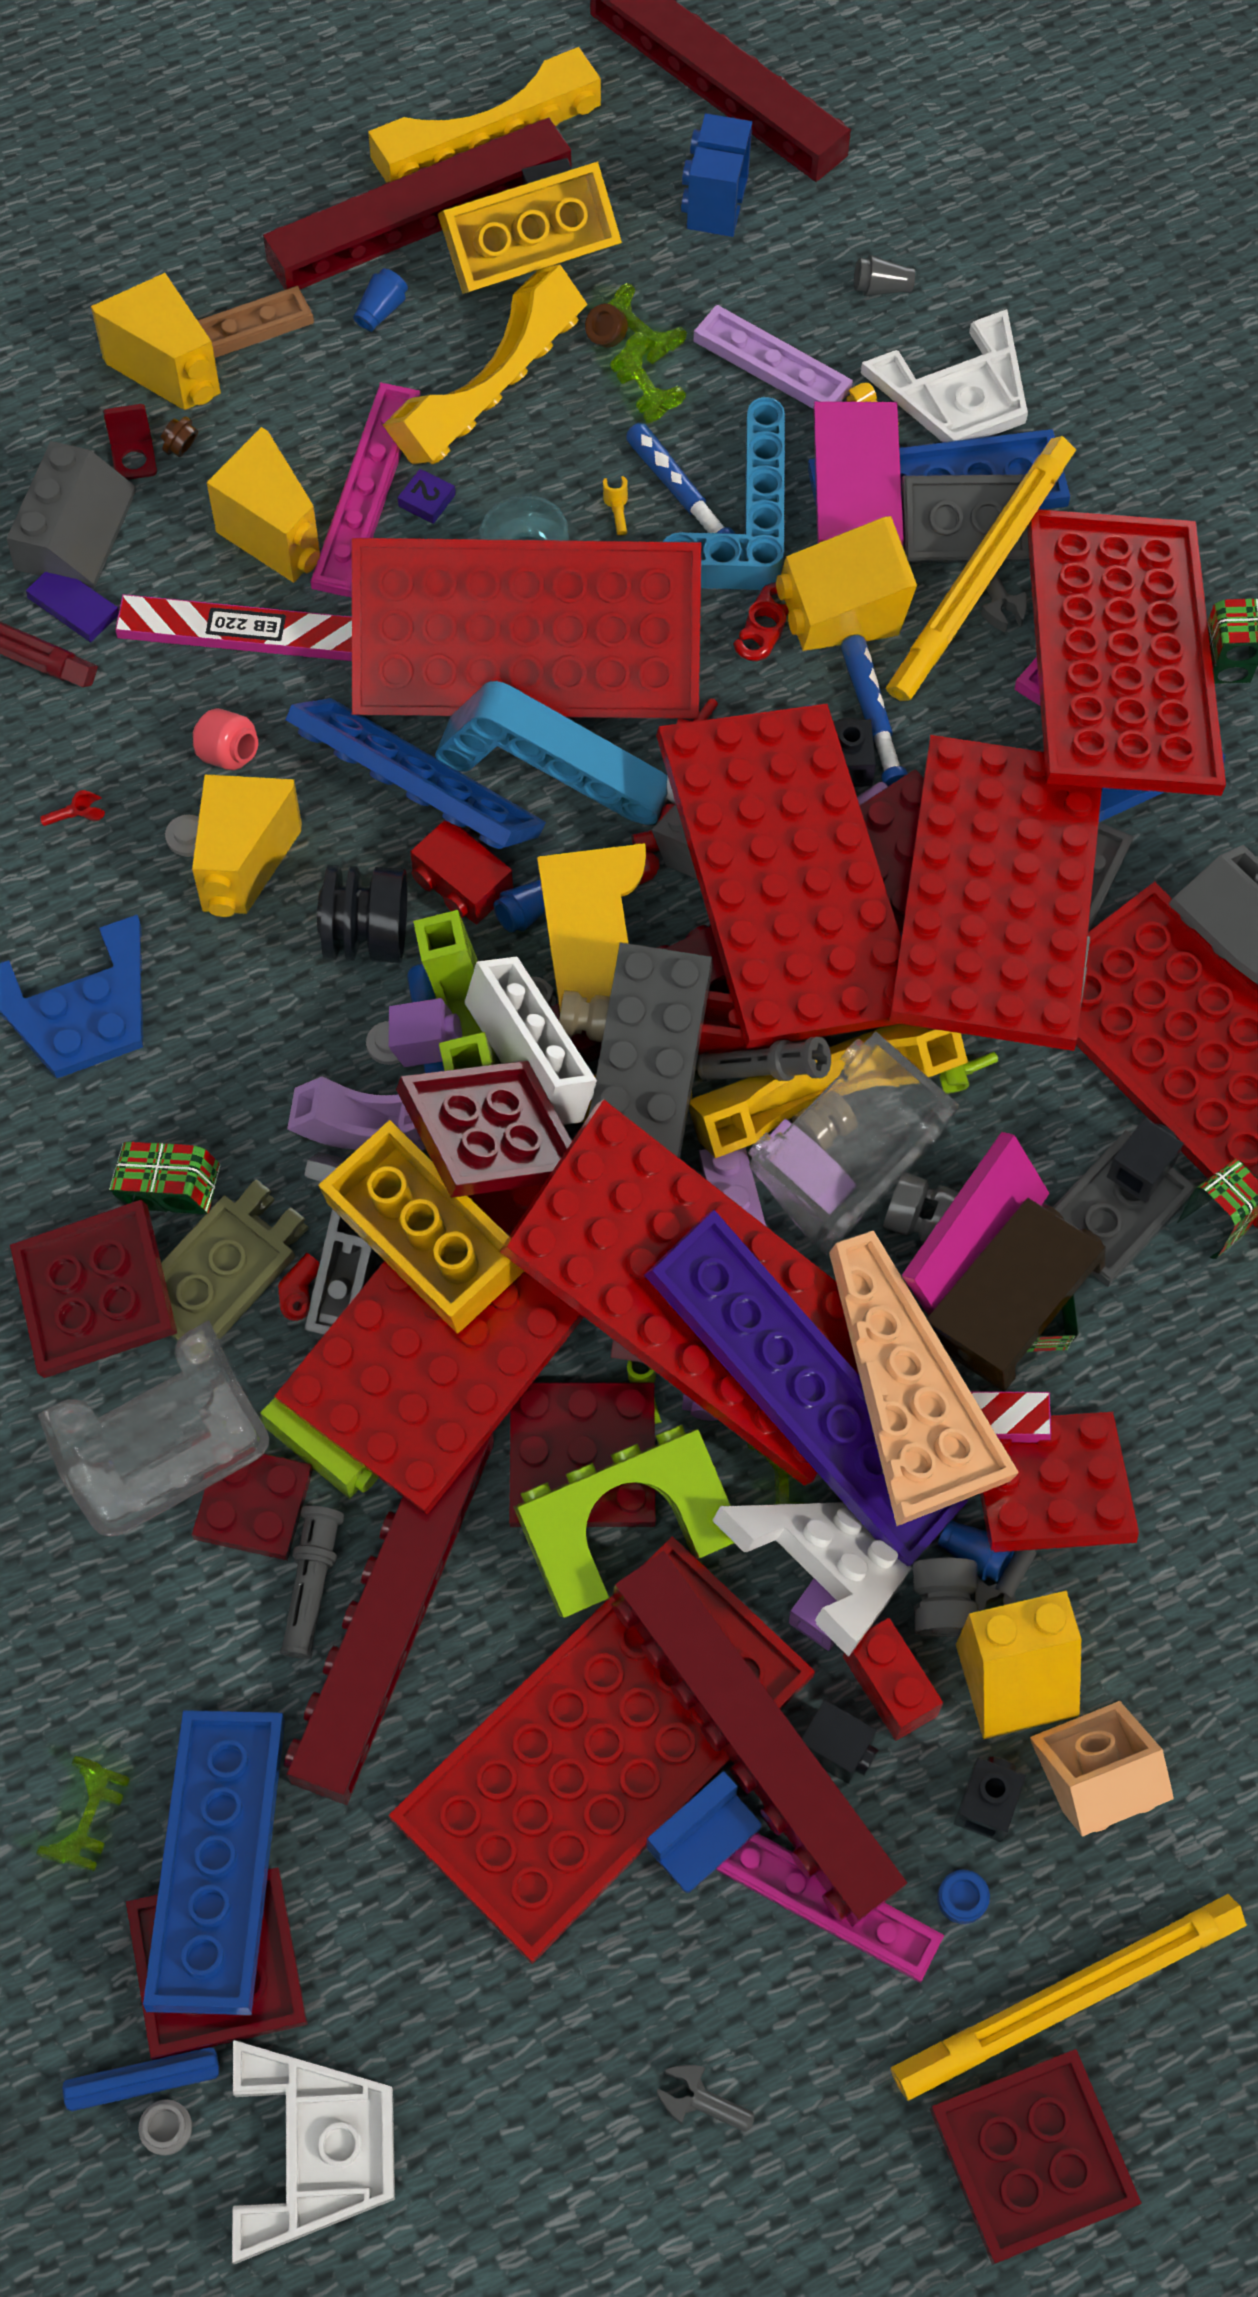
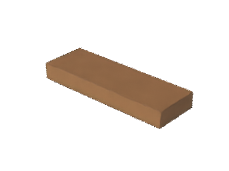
M295 286L200 319L198 322L212 341L214 358L308 326L314 323V319L299 287Z

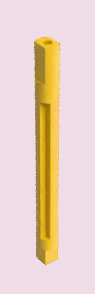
M1063 436L1051 438L1042 453L1038 455L910 648V652L885 688L892 697L899 701H909L913 698L1063 473V469L1076 451Z
M1229 1894L1222 1896L1174 1923L1009 2008L890 2067L893 2079L907 2101L985 2062L996 2054L1247 1926L1240 1904Z

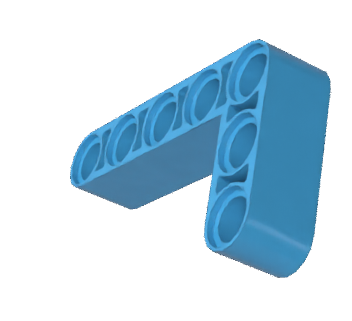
M758 398L749 405L747 411L744 534L679 532L673 533L663 540V542H701V588L762 590L765 585L776 582L777 576L781 575L784 558L785 412L782 404L774 398Z
M498 681L485 683L451 715L435 753L437 760L457 771L467 772L498 746L630 821L644 825H653L658 821L668 794L667 775L514 687Z

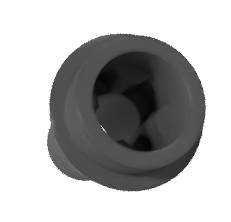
M869 254L867 258H858L856 262L853 282L854 290L862 291L864 296L898 292L911 293L915 283V269L904 267Z

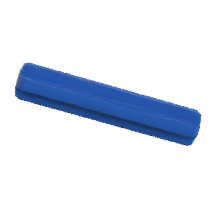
M208 2047L68 2079L63 2082L65 2106L68 2111H76L216 2079L220 2071L217 2053L214 2048Z

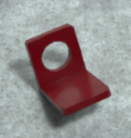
M135 404L105 409L103 414L111 445L114 469L127 480L155 476L157 474V467L145 405ZM130 452H140L145 455L146 462L138 469H128L122 464V459Z

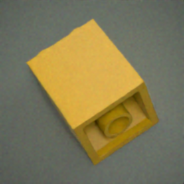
M166 273L91 306L102 358L108 366L183 410L195 405L206 404L214 396L221 394L212 341Z
M261 427L207 481L215 529L218 534L294 583L304 572H311L320 559L314 506L270 433Z
M891 516L882 517L786 556L781 575H778L776 578L778 596L780 600H785L789 610L788 622L790 631L793 635L798 636L803 651L839 646L846 637L856 634L863 636L866 641L898 636L917 587Z
M205 774L192 865L202 911L210 912L218 917H230L234 913H248L301 832L302 822L294 779Z
M1067 1590L969 1613L956 1642V1648L983 1739L1050 1724L1080 1715L1081 1636Z

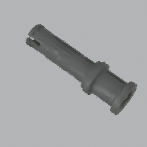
M810 1037L806 1042L802 1043L777 1040L769 1048L716 1053L704 1052L698 1058L697 1070L700 1078L706 1080V1082L772 1075L779 1081H790L797 1075H809L811 1078L817 1079L823 1078L828 1074L831 1066V1053L826 1040L822 1037Z
M304 1506L301 1509L300 1516L304 1519L300 1545L294 1547L292 1555L294 1562L298 1566L285 1635L280 1654L291 1658H312L313 1641L327 1569H332L337 1559L333 1548L337 1527L343 1524L345 1515L338 1510L322 1506Z

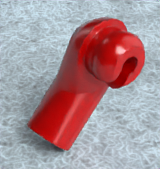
M307 1252L278 1284L281 1313L291 1321L302 1320L309 1312L310 1295L308 1285L317 1276L320 1263Z

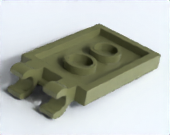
M257 1179L248 1186L235 1203L224 1195L209 1211V1214H206L161 1262L177 1328V1334L171 1335V1337L199 1360L214 1347L294 1260L296 1256L288 1246L295 1243L309 1229L304 1223L305 1218L291 1207L285 1211L273 1227L258 1217L274 1202V1198L269 1195L271 1191Z

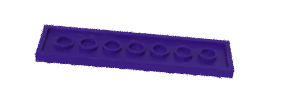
M715 1210L706 1214L644 1275L876 1540H882L898 1553L897 1559L907 1567L913 1564L968 1502L965 1499L896 1526L860 1376Z

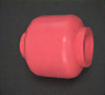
M215 708L207 711L195 725L193 730V747L196 755L203 762L234 771L242 768L253 759L258 749V737L254 724L246 716Z

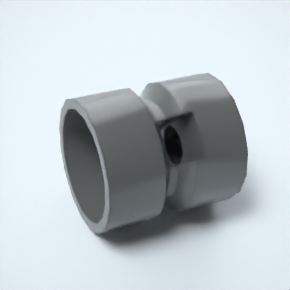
M903 1171L891 1199L883 1228L904 1236L916 1232L919 1234L920 1241L924 1243L960 1191L943 1185L938 1186L936 1189H931L927 1179ZM925 1203L936 1207L932 1221L920 1218Z
M933 1558L913 1563V1591L922 1597V1601L914 1606L915 1634L928 1637L960 1636L969 1613L978 1612V1604L970 1599V1595L978 1590L977 1562L962 1558Z

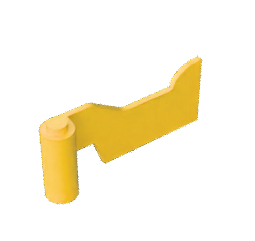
M645 843L537 857L560 1012L564 990L579 992L582 997L587 998V1003H590L591 998L595 995L610 997L620 942L628 944L621 897L630 894L641 881L646 860ZM591 1101L589 1103L583 1122L578 1123H584L588 1118L590 1113Z

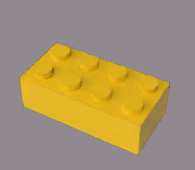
M598 161L449 208L438 214L463 294L622 243Z
M391 1120L386 1122L318 1185L327 1204L457 1334L524 1272V1270L499 1252L509 1236L468 1196L451 1198L433 1162Z

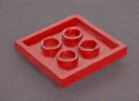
M1113 1412L1051 1416V1440L1025 1443L1012 1442V1439H999L1019 1473L1010 1482L980 1493L991 1551L1008 1552L1137 1543L1139 1529Z

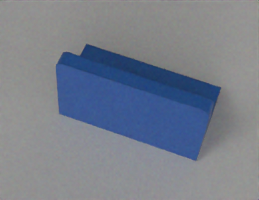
M724 1771L647 1838L648 1851L685 1893H690L761 1829V1822L736 1795L737 1785Z

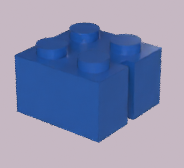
M705 113L701 130L694 129L690 146V154H694L692 160L686 159L682 177V184L689 186L684 189L681 212L687 213V229L734 237L741 207L737 203H742L749 177L752 121Z

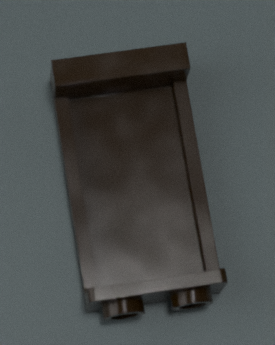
M1027 1198L929 1315L927 1320L950 1357L1005 1392L1016 1379L1015 1365L1090 1273L1094 1271L1099 1274L1104 1269L1106 1246L1090 1230L1084 1228L1079 1230L1066 1222L1062 1215L1053 1207L1046 1204L1041 1206Z

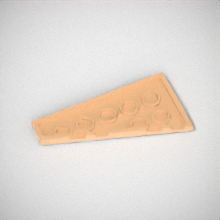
M871 1231L837 1242L829 1254L896 1526L1010 1482L1019 1473L876 1233Z

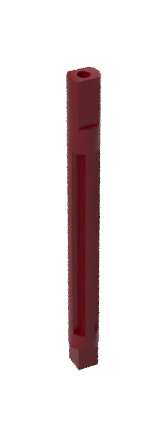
M0 622V654L62 681L67 680L81 687L92 686L98 665L77 657L75 653Z

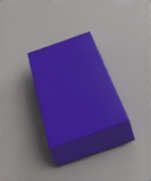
M44 572L26 590L29 600L89 642H92L119 615L117 606L78 579Z

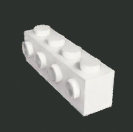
M518 957L477 961L465 999V1005L481 1031L485 1032L488 1042L502 1064L529 1061L562 1124L583 1122L589 1103L593 1098L597 1080Z

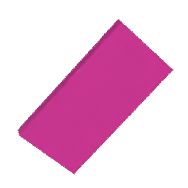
M814 401L817 544L882 517L891 516L903 546L897 402Z
M1005 1132L999 1134L902 1274V1277L928 1316L1024 1201L1029 1198L1042 1205L1050 1194L1013 1134Z

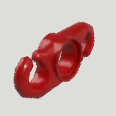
M776 582L765 585L749 609L745 628L739 633L740 639L735 640L733 643L736 653L748 661L757 662L766 659L782 635L789 610L787 604H778L771 597L774 594H778ZM767 616L773 619L777 625L774 627H763L756 622L755 618ZM752 639L759 644L760 648L755 650L748 649L744 646L742 640Z

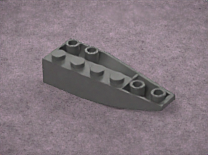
M1241 845L1218 856L1174 896L1169 905L1180 915L1181 920L1187 926L1195 929L1211 945L1213 951L1219 957L1226 959L1233 967L1258 984V858L1244 845Z

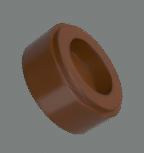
M606 303L595 306L589 312L585 321V331L588 338L605 348L618 345L624 339L628 329L625 314L617 307Z

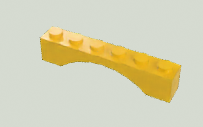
M579 47L544 60L537 74L524 89L508 101L488 111L450 120H420L403 117L368 131L370 157L387 183L548 117L557 126L564 120L579 114H588L594 108L601 106V78Z
M561 264L537 270L513 294L510 317L504 337L492 359L476 377L466 385L446 395H426L409 398L383 424V427L410 463L420 464L429 462L430 464H435L447 456L450 452L448 446L456 438L466 435L476 426L474 419L482 411H487L497 405L502 399L500 393L508 385L517 383L527 374L528 370L526 367L533 359H538L548 353L553 347L551 341L558 334L568 331L578 322L577 315L588 304Z
M905 1024L885 1026L829 1047L831 1066L828 1074L823 1078L816 1079L811 1078L809 1075H797L790 1081H779L772 1075L749 1077L690 1099L689 1110L699 1143L714 1158H718L758 1143L770 1131L778 1127L784 1119L792 1118L804 1108L809 1109L816 1106L817 1099L828 1091H834L839 1096L882 1084L929 1078L966 1064L968 1060L961 1033Z

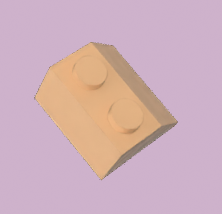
M1121 1701L1030 1737L1033 1748L1063 1813L1082 1837L1092 1832L1105 1830L1110 1825L1136 1814L1149 1812L1156 1806L1174 1799L1163 1749Z

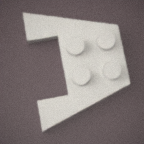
M1007 309L971 323L969 333L983 355L922 378L915 379L897 350L862 362L861 374L894 402H897L901 408L943 443L990 437L1026 423L1028 411Z
M843 1502L720 1506L712 1520L743 1552L751 1551L776 1540L837 1600L823 1607L815 1621L816 1625L848 1657L904 1582L912 1568L911 1566L907 1567L898 1560V1553L882 1540H876Z
M233 2040V2095L235 2097L286 2095V2203L233 2206L232 2263L237 2264L395 2200L393 2088L391 2086Z

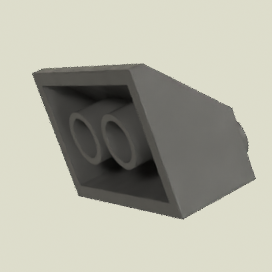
M50 441L7 536L14 570L41 576L44 572L78 579L88 587L95 589L133 500L136 487L91 450Z

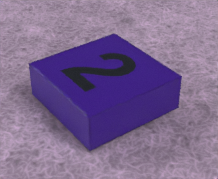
M419 469L397 497L398 507L434 524L456 495L455 486Z

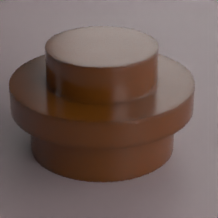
M185 416L180 421L174 418L168 423L161 435V439L164 441L162 450L168 455L174 453L176 456L182 457L192 446L198 435V430L192 426L191 419Z

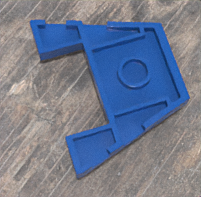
M138 915L99 928L113 964L112 968L34 996L23 998L10 961L0 963V1015L9 1022L26 1045L56 1078L143 1048V1000L141 992L142 928Z

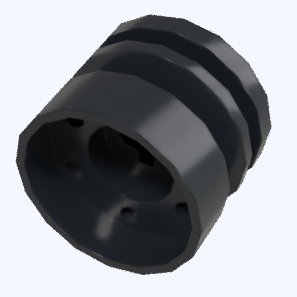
M339 865L327 866L324 882L319 891L317 906V930L321 938V949L324 959L336 960L339 954L340 940H344L346 960L354 961L360 941H367L369 957L372 962L402 963L405 948L408 902L407 873L405 869L375 867L370 887H362L358 866H350L346 886H343L341 867Z

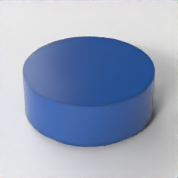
M957 1870L947 1875L937 1893L938 1906L943 1915L950 1921L958 1924H970L977 1921L985 1913L990 1901L989 1888L981 1876L970 1870Z

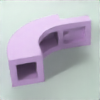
M319 1077L294 1089L287 1128L289 1131L325 1145L357 1150L386 1122L391 1120L420 1150L426 1149L399 1095L362 1093L346 1088L325 1077Z

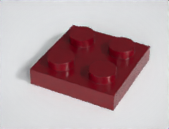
M218 1444L193 1528V1539L288 1561L301 1509L313 1472L312 1464Z

